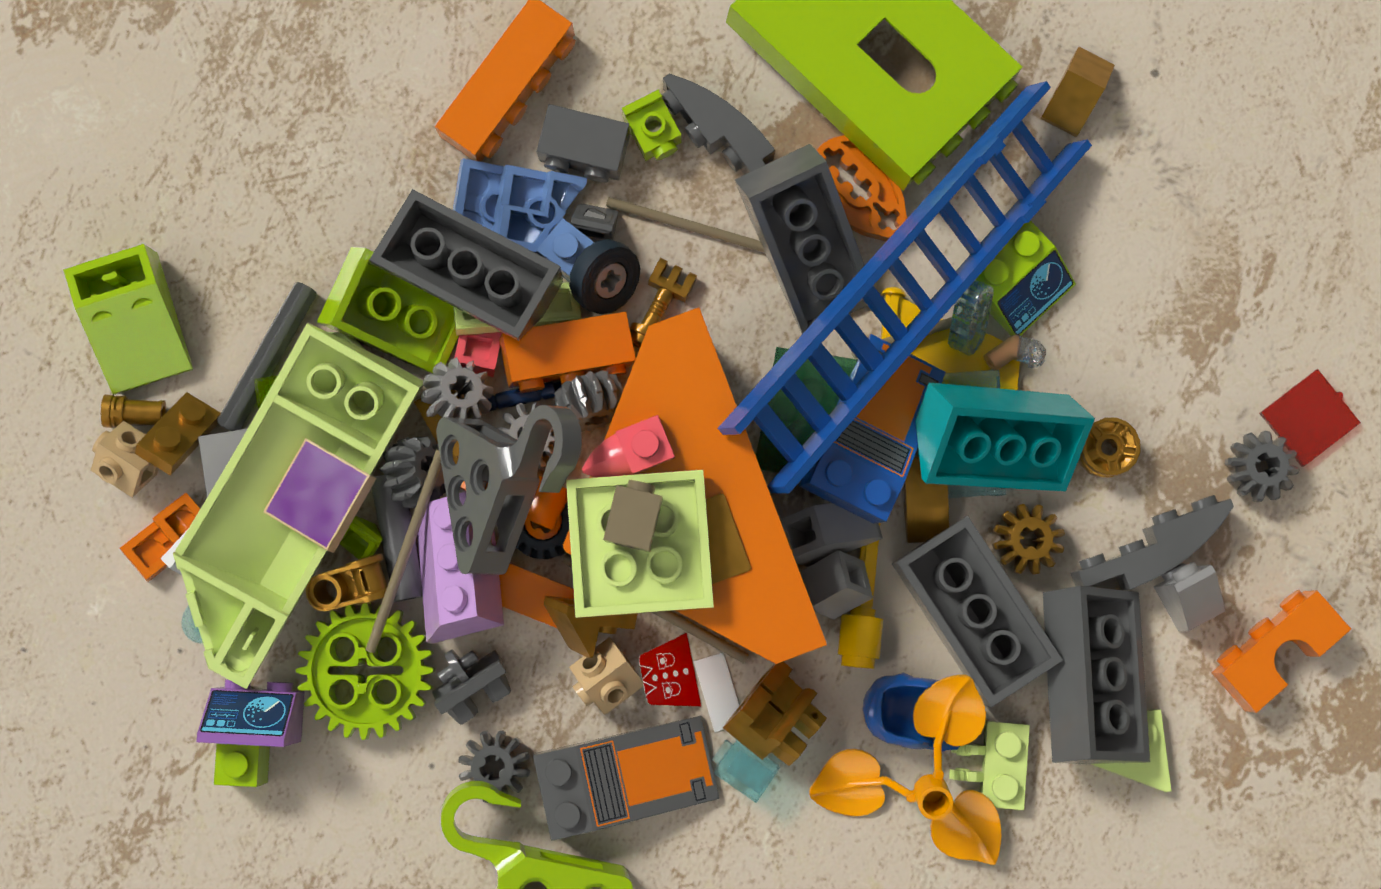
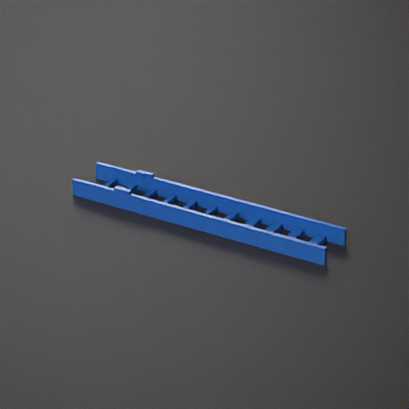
M1047 81L1027 86L717 428L722 435L741 434L752 420L761 428L788 461L767 485L771 493H790L1023 224L1028 223L1046 203L1045 199L1090 149L1092 144L1088 139L1068 143L1051 162L1023 123L1022 119L1051 88ZM1011 132L1041 172L1040 176L1029 188H1027L1001 152L1006 146L1003 141ZM988 161L992 163L1018 199L1005 215H1003L974 175L978 168ZM963 185L994 226L981 243L949 202ZM938 213L970 254L956 271L924 230ZM913 241H915L946 282L932 299L928 297L899 259V256ZM888 269L920 309V312L907 327L904 326L873 286ZM861 299L864 300L895 340L882 355L849 315V312ZM834 329L867 369V373L856 385L822 344ZM807 359L841 399V402L830 415H828L795 374ZM780 389L815 430L803 445L798 442L768 405V402Z

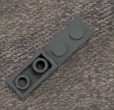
M670 73L663 77V90L665 92L661 94L662 99L672 114L681 113L688 123L685 131L697 148L704 145L709 154H712L724 145L726 149L722 151L725 160L735 172L741 169L744 175L774 160V147L761 131L730 103L690 80Z
M1215 495L1192 502L1193 511L1178 516L1176 509L1151 517L1154 525L1142 529L1148 545L1145 546L1143 539L1118 547L1121 555L1105 560L1104 554L1101 553L1079 561L1082 569L1070 573L1075 586H1091L1116 577L1121 590H1130L1152 581L1186 560L1209 540L1233 509L1232 500L1227 499L1217 502Z

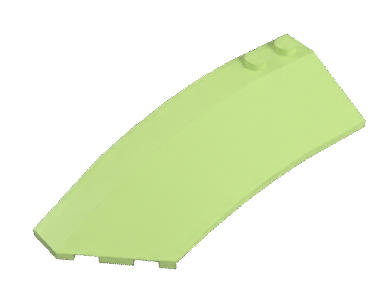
M309 323L304 327L225 469L175 552H173L177 569L181 571L187 590L185 595L195 627L199 629L205 648L203 653L208 669L245 689L250 685L304 594L308 582L315 575L328 552L263 512L305 438L313 441L372 476L383 457V453L386 452L424 385L423 380L388 360Z

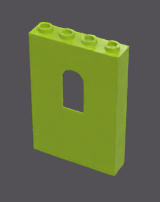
M736 0L730 5L726 23L903 191L913 181L918 185L923 183L936 168L932 162L941 153L946 158L951 155L964 140L960 134L968 126L973 130L978 128L991 113L987 107L996 98L1002 103L1019 85L1014 79L1022 69V66L952 0ZM885 19L933 65L936 79L934 85L928 91L912 93L905 90L858 46L882 20Z

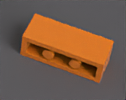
M626 311L532 327L519 341L503 332L499 339L508 388L519 387L521 393L541 390L545 388L544 382L560 379L562 385L566 381L575 379L576 375L583 376L589 371L597 373L603 370L608 371L609 374L621 376L627 373L626 368L631 367L636 359Z

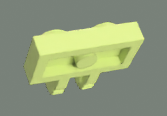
M985 721L984 745L967 744L960 746L957 750H951L952 753L960 756L983 755L982 771H972L967 768L950 769L949 779L981 782L980 792L986 795L996 808L1024 810L1030 725Z

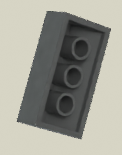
M413 189L369 259L370 263L518 341L543 318L563 284L561 267Z
M968 516L892 563L894 569L962 673L972 677L984 706L993 707L1063 661Z
M1075 586L1043 592L1045 634L1063 659L1062 662L1047 671L1052 763L1110 764L1150 762L1139 592L1089 586Z

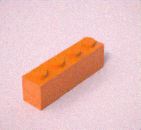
M528 0L434 126L439 136L472 160L482 162L485 156L489 159L493 157L503 142V138L500 137L509 124L515 126L521 120L527 110L525 102L534 91L539 93L543 90L552 73L549 71L558 58L561 61L564 60L573 49L576 42L573 39L575 36L573 23L542 1Z

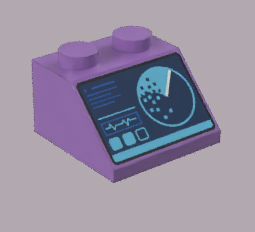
M225 679V687H216L210 690L197 732L196 742L286 747L299 743L302 738L305 691H292L293 683L267 682V689L250 688V683L248 688L245 689Z

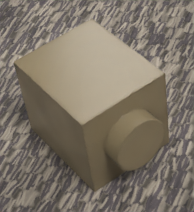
M629 480L627 487L616 485L603 538L605 542L645 552L651 551L663 501L661 495L654 494L656 486L635 480Z

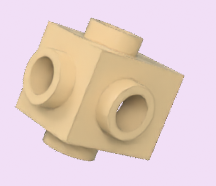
M125 421L111 432L104 431L97 438L92 448L95 456L90 471L130 497L136 495L157 475L159 468L135 454L136 444L146 434L135 429Z
M608 637L595 647L593 658L583 656L569 667L578 680L572 687L587 707L594 702L604 715L643 687V680L611 637Z

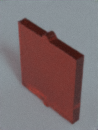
M1319 369L1314 370L1259 412L1277 435V438L1284 437L1287 439L1285 447L1288 451L1295 450L1298 452L1295 460L1301 467L1307 465L1361 423L1342 400L1343 393L1336 392Z

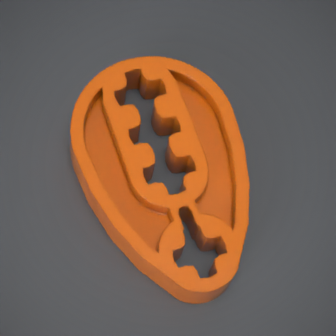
M845 135L827 140L818 147V153L825 160V153L828 152L831 156L839 153L842 156L839 163L841 168L845 171L851 168L856 171L853 177L854 182L858 186H862L864 183L869 185L867 192L869 198L867 200L862 196L854 199L851 196L854 189L853 185L848 181L842 184L837 181L840 175L839 170L835 166L829 167L851 229L863 236L886 242L907 219L901 188ZM873 206L886 216L892 213L895 214L897 219L894 225L897 229L893 230L890 227H886L882 230L878 226L881 217Z

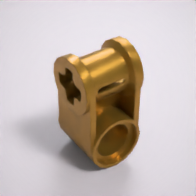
M379 553L364 557L312 577L306 587V598L309 604L319 611H331L356 603L359 605L384 598L388 586L380 563L384 559L383 554ZM328 580L337 589L336 599L331 597L327 591L326 584Z

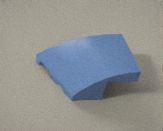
M463 158L460 160L453 210L537 253L538 247L551 233L556 224L560 222L566 213L565 211L578 193L585 187L587 178L555 171L542 172L512 165L500 166Z

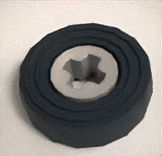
M605 239L591 244L578 256L570 272L569 287L573 298L586 310L601 315L612 313L621 308L632 297L639 283L641 268L638 257L629 247L614 240Z

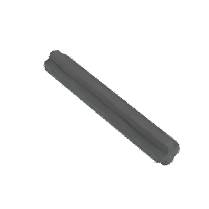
M300 282L294 283L218 417L217 422L222 427L230 431L241 430L316 297V291Z

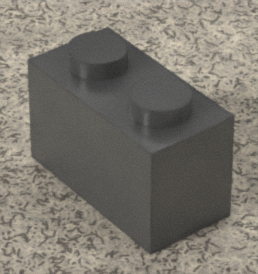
M549 104L536 151L539 161L545 162L544 167L555 172L568 173L569 168L585 172L584 177L596 182L607 183L609 178L619 180L631 135L630 125L626 122Z

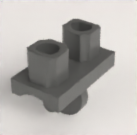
M451 649L445 653L449 666L437 673L443 684L433 690L432 694L436 700L434 704L441 715L448 712L457 723L463 725L478 713V708L471 699V695L483 688L491 701L495 702L511 692V688L505 675L506 670L503 660L496 650L479 660L473 650L459 658L456 652Z

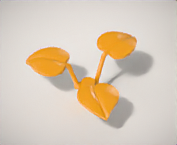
M954 675L943 678L932 684L931 687H928L918 698L913 710L914 727L922 736L935 737L933 744L934 772L919 778L913 790L907 789L887 776L879 777V763L870 753L860 749H846L833 755L823 766L809 789L810 798L832 812L848 816H863L875 812L883 805L885 794L881 785H887L905 796L908 802H917L922 815L931 819V837L941 852L957 859L973 860L995 865L1001 847V824L993 802L986 795L975 790L963 791L953 801L948 785L943 779V740L952 746L967 745L977 739L985 725V706L972 677L968 675Z

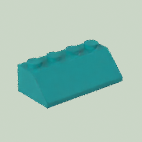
M929 383L915 420L921 478L927 484L1066 492L1095 418L1069 394Z

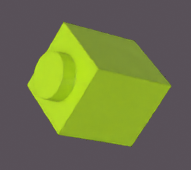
M216 743L214 785L258 787L268 783L270 746Z

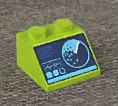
M1030 220L1028 223L1023 224L967 290L983 307H988L990 315L1010 336H1021L1072 289L1076 283L1055 245Z

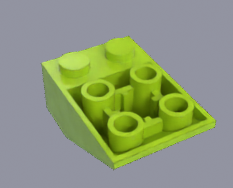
M141 244L63 269L75 310L113 395L193 370L157 252L147 245Z

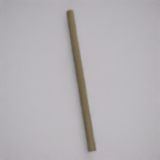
M608 197L606 207L765 253L759 240Z
M439 449L435 451L365 649L368 652L375 653L442 467Z
M566 553L562 563L572 568L571 555ZM671 611L652 612L743 664L749 654Z

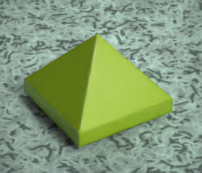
M355 515L339 544L357 559L375 555L383 539L375 523Z

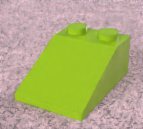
M351 247L317 322L433 374V368L436 364L442 362L446 365L459 337L456 336L453 306L370 263L369 259L374 253L367 248Z

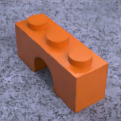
M1296 590L1280 603L1279 606L1283 609L1272 620L1266 617L1259 621L1249 630L1248 634L1251 638L1240 648L1237 645H1233L1217 659L1220 665L1211 673L1244 711L1257 713L1288 686L1277 672L1274 663L1276 651L1283 643L1291 641L1306 656L1321 657L1351 630L1349 625L1318 590L1303 592Z

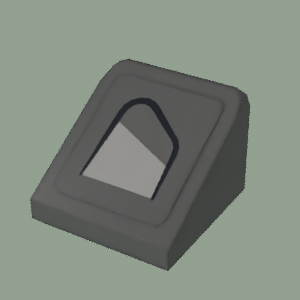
M579 204L572 216L571 225L585 236L613 240L618 211L588 204Z

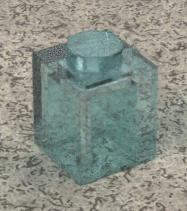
M725 739L712 758V761L717 764L713 770L714 774L755 803H757L780 769L778 763L769 757L761 760L737 739H734L732 743Z

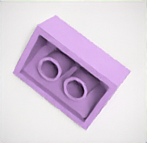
M466 492L459 493L462 505L466 499ZM447 497L429 502L417 534L426 642L433 644L504 625L499 575L462 574L460 572ZM471 522L466 530V540L469 546H471L473 540ZM493 531L491 539L492 544L495 547V531Z

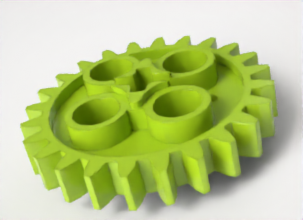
M370 602L362 604L360 613L357 612L353 604L346 606V617H342L336 610L330 611L332 624L329 625L323 621H317L315 624L321 633L319 637L316 635L305 636V639L313 647L311 651L298 652L299 656L308 660L307 666L297 668L296 673L307 675L308 681L302 683L297 688L300 691H311L312 696L305 701L304 706L317 704L320 709L317 711L314 719L318 721L329 716L331 718L328 725L330 732L343 724L345 738L351 737L355 729L359 728L361 739L366 740L369 739L371 728L374 727L376 734L381 738L386 736L387 723L395 731H399L402 729L400 716L412 721L416 718V715L411 706L414 704L423 707L427 704L419 693L420 690L433 689V685L423 679L424 675L436 672V668L424 665V659L432 656L434 652L432 650L421 651L419 645L426 640V634L414 637L411 633L415 629L417 622L412 620L402 625L401 621L404 613L402 610H397L391 617H388L380 638L381 641L385 637H390L397 644V654L390 661L383 660L379 656L378 650L375 653L365 650L380 609L379 606L374 614ZM343 637L352 640L355 647L354 655L348 661L341 660L336 654V645ZM366 658L368 666H401L403 673L370 675L367 677V682H365V677L362 674L333 675L329 673V668L331 666H362L365 664ZM384 679L393 682L397 689L396 698L390 704L381 701L377 695L378 685ZM341 680H347L354 687V696L347 704L339 701L335 694L336 685Z

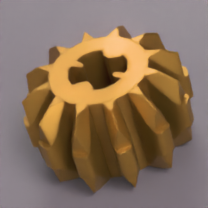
M1020 504L1017 505L1016 509L1017 517L1009 511L1002 514L1003 520L1009 527L1003 525L994 526L993 532L1004 536V541H997L992 546L994 550L1006 548L1008 551L1000 559L1002 565L1010 563L1014 558L1016 559L1014 564L1015 573H1023L1028 564L1032 575L1040 574V561L1048 568L1056 564L1049 551L1057 554L1063 553L1064 547L1053 543V538L1062 537L1065 535L1064 529L1052 531L1049 527L1057 520L1055 514H1050L1041 520L1043 506L1035 505L1029 515L1027 506ZM1022 531L1025 533L1034 531L1037 539L1032 541L1037 543L1036 547H1022L1020 540L1024 539V537L1020 536V533Z

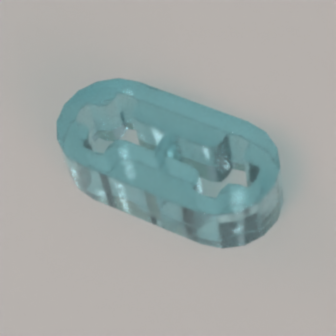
M975 280L956 301L948 338V344L951 348L968 356L973 355L979 349L987 331L993 300V287Z

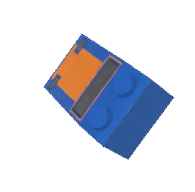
M870 334L868 337L881 355L891 345L873 334ZM910 354L801 479L799 487L873 524L887 522L905 483L918 448L915 420L929 383L942 384L946 372ZM859 359L849 377L855 385L867 373V369Z

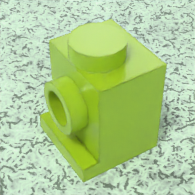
M659 89L622 107L623 120L629 123L631 135L645 161L653 157L657 161L662 160L678 150L676 145L682 143V136L662 99ZM655 120L661 123V128L656 132H650L646 128L647 124Z

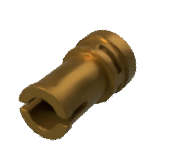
M105 394L101 402V424L104 428L117 427L123 421L130 425H155L167 413L165 400H128L126 396Z

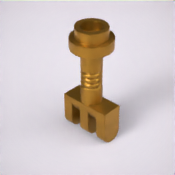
M660 257L648 280V285L658 290L653 299L654 301H652L641 324L633 322L630 326L634 346L640 349L648 326L661 321L673 297L685 303L698 275L690 272L682 286L677 281L683 268L675 265L669 277L666 278L662 274L667 268L668 261Z

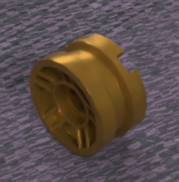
M1108 417L1100 419L1092 425L1079 458L1080 465L1089 474L1099 478H1111L1129 471L1137 462L1141 452L1139 436L1136 430L1122 419ZM1110 439L1109 443L1117 451L1111 455L1104 454L1101 450L1104 440Z

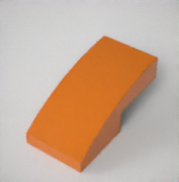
M184 493L152 518L153 523L120 547L121 552L147 582L168 567L161 560V557L187 531L200 508L187 493Z

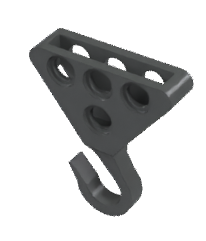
M551 405L536 407L529 414L518 440L480 419L442 417L439 420L436 430L457 563L462 574L503 575L507 572L540 482L538 466L552 427L555 435V445L553 453L547 462L539 492H560L568 475L575 469L578 463L582 446L580 424L571 409ZM456 441L459 443L457 464L453 460V447ZM464 481L466 485V499L462 505L459 490ZM470 522L473 527L471 546L468 545L466 540V530ZM495 525H497L499 538L494 547L491 536Z

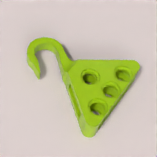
M469 781L460 784L447 795L443 802L441 827L445 838L457 850L489 860L497 870V889H524L528 883L534 881L544 884L546 886L545 889H590L592 887H600L602 889H633L628 871L623 865L526 846L520 842L472 836L462 832L457 827L454 816L459 806L468 800L482 799L490 804L521 807V799L499 791L490 783Z

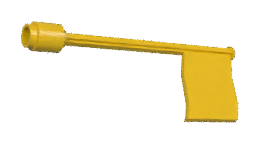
M888 287L882 291L881 295L885 296L884 300L904 326L907 327L920 312V309L917 305L904 299L906 293L901 288ZM882 325L881 339L890 337L891 335ZM959 325L926 336L911 353L945 371L942 384L1018 389L1021 356L1019 351L1017 361H1010L997 372L991 370L984 360L983 355L1003 342L993 335ZM879 540L860 547L859 559L865 563L872 596H874ZM873 598L850 610V615H841L837 654L842 655L841 666L874 669L875 659H880L883 619L875 618L876 610L872 609Z

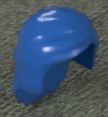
M904 672L876 679L866 692L862 708L865 724L873 736L888 744L900 745L909 749L934 750L935 737H925L916 731L913 722V710L920 695L939 680L913 677ZM944 740L942 742V752L957 750L960 747L949 745Z

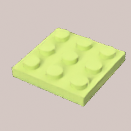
M703 470L566 480L576 618L714 607ZM629 480L648 483L656 486L654 494L663 497L650 552L608 543L603 540L616 485L627 487Z

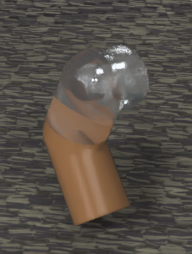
M1012 335L983 355L986 364L994 372H997L1012 360L1028 364V368L1036 369L1044 364L1046 349L1036 339Z

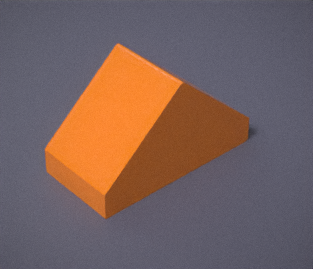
M698 307L648 326L604 440L616 434V431L658 415L675 459L638 474L703 470L705 498L708 499L719 494L725 495L751 569L712 584L713 608L674 611L768 661L778 664L826 646L827 643L746 429L741 434L722 435L717 429L737 405L701 310ZM569 530L563 548L566 553L571 555Z

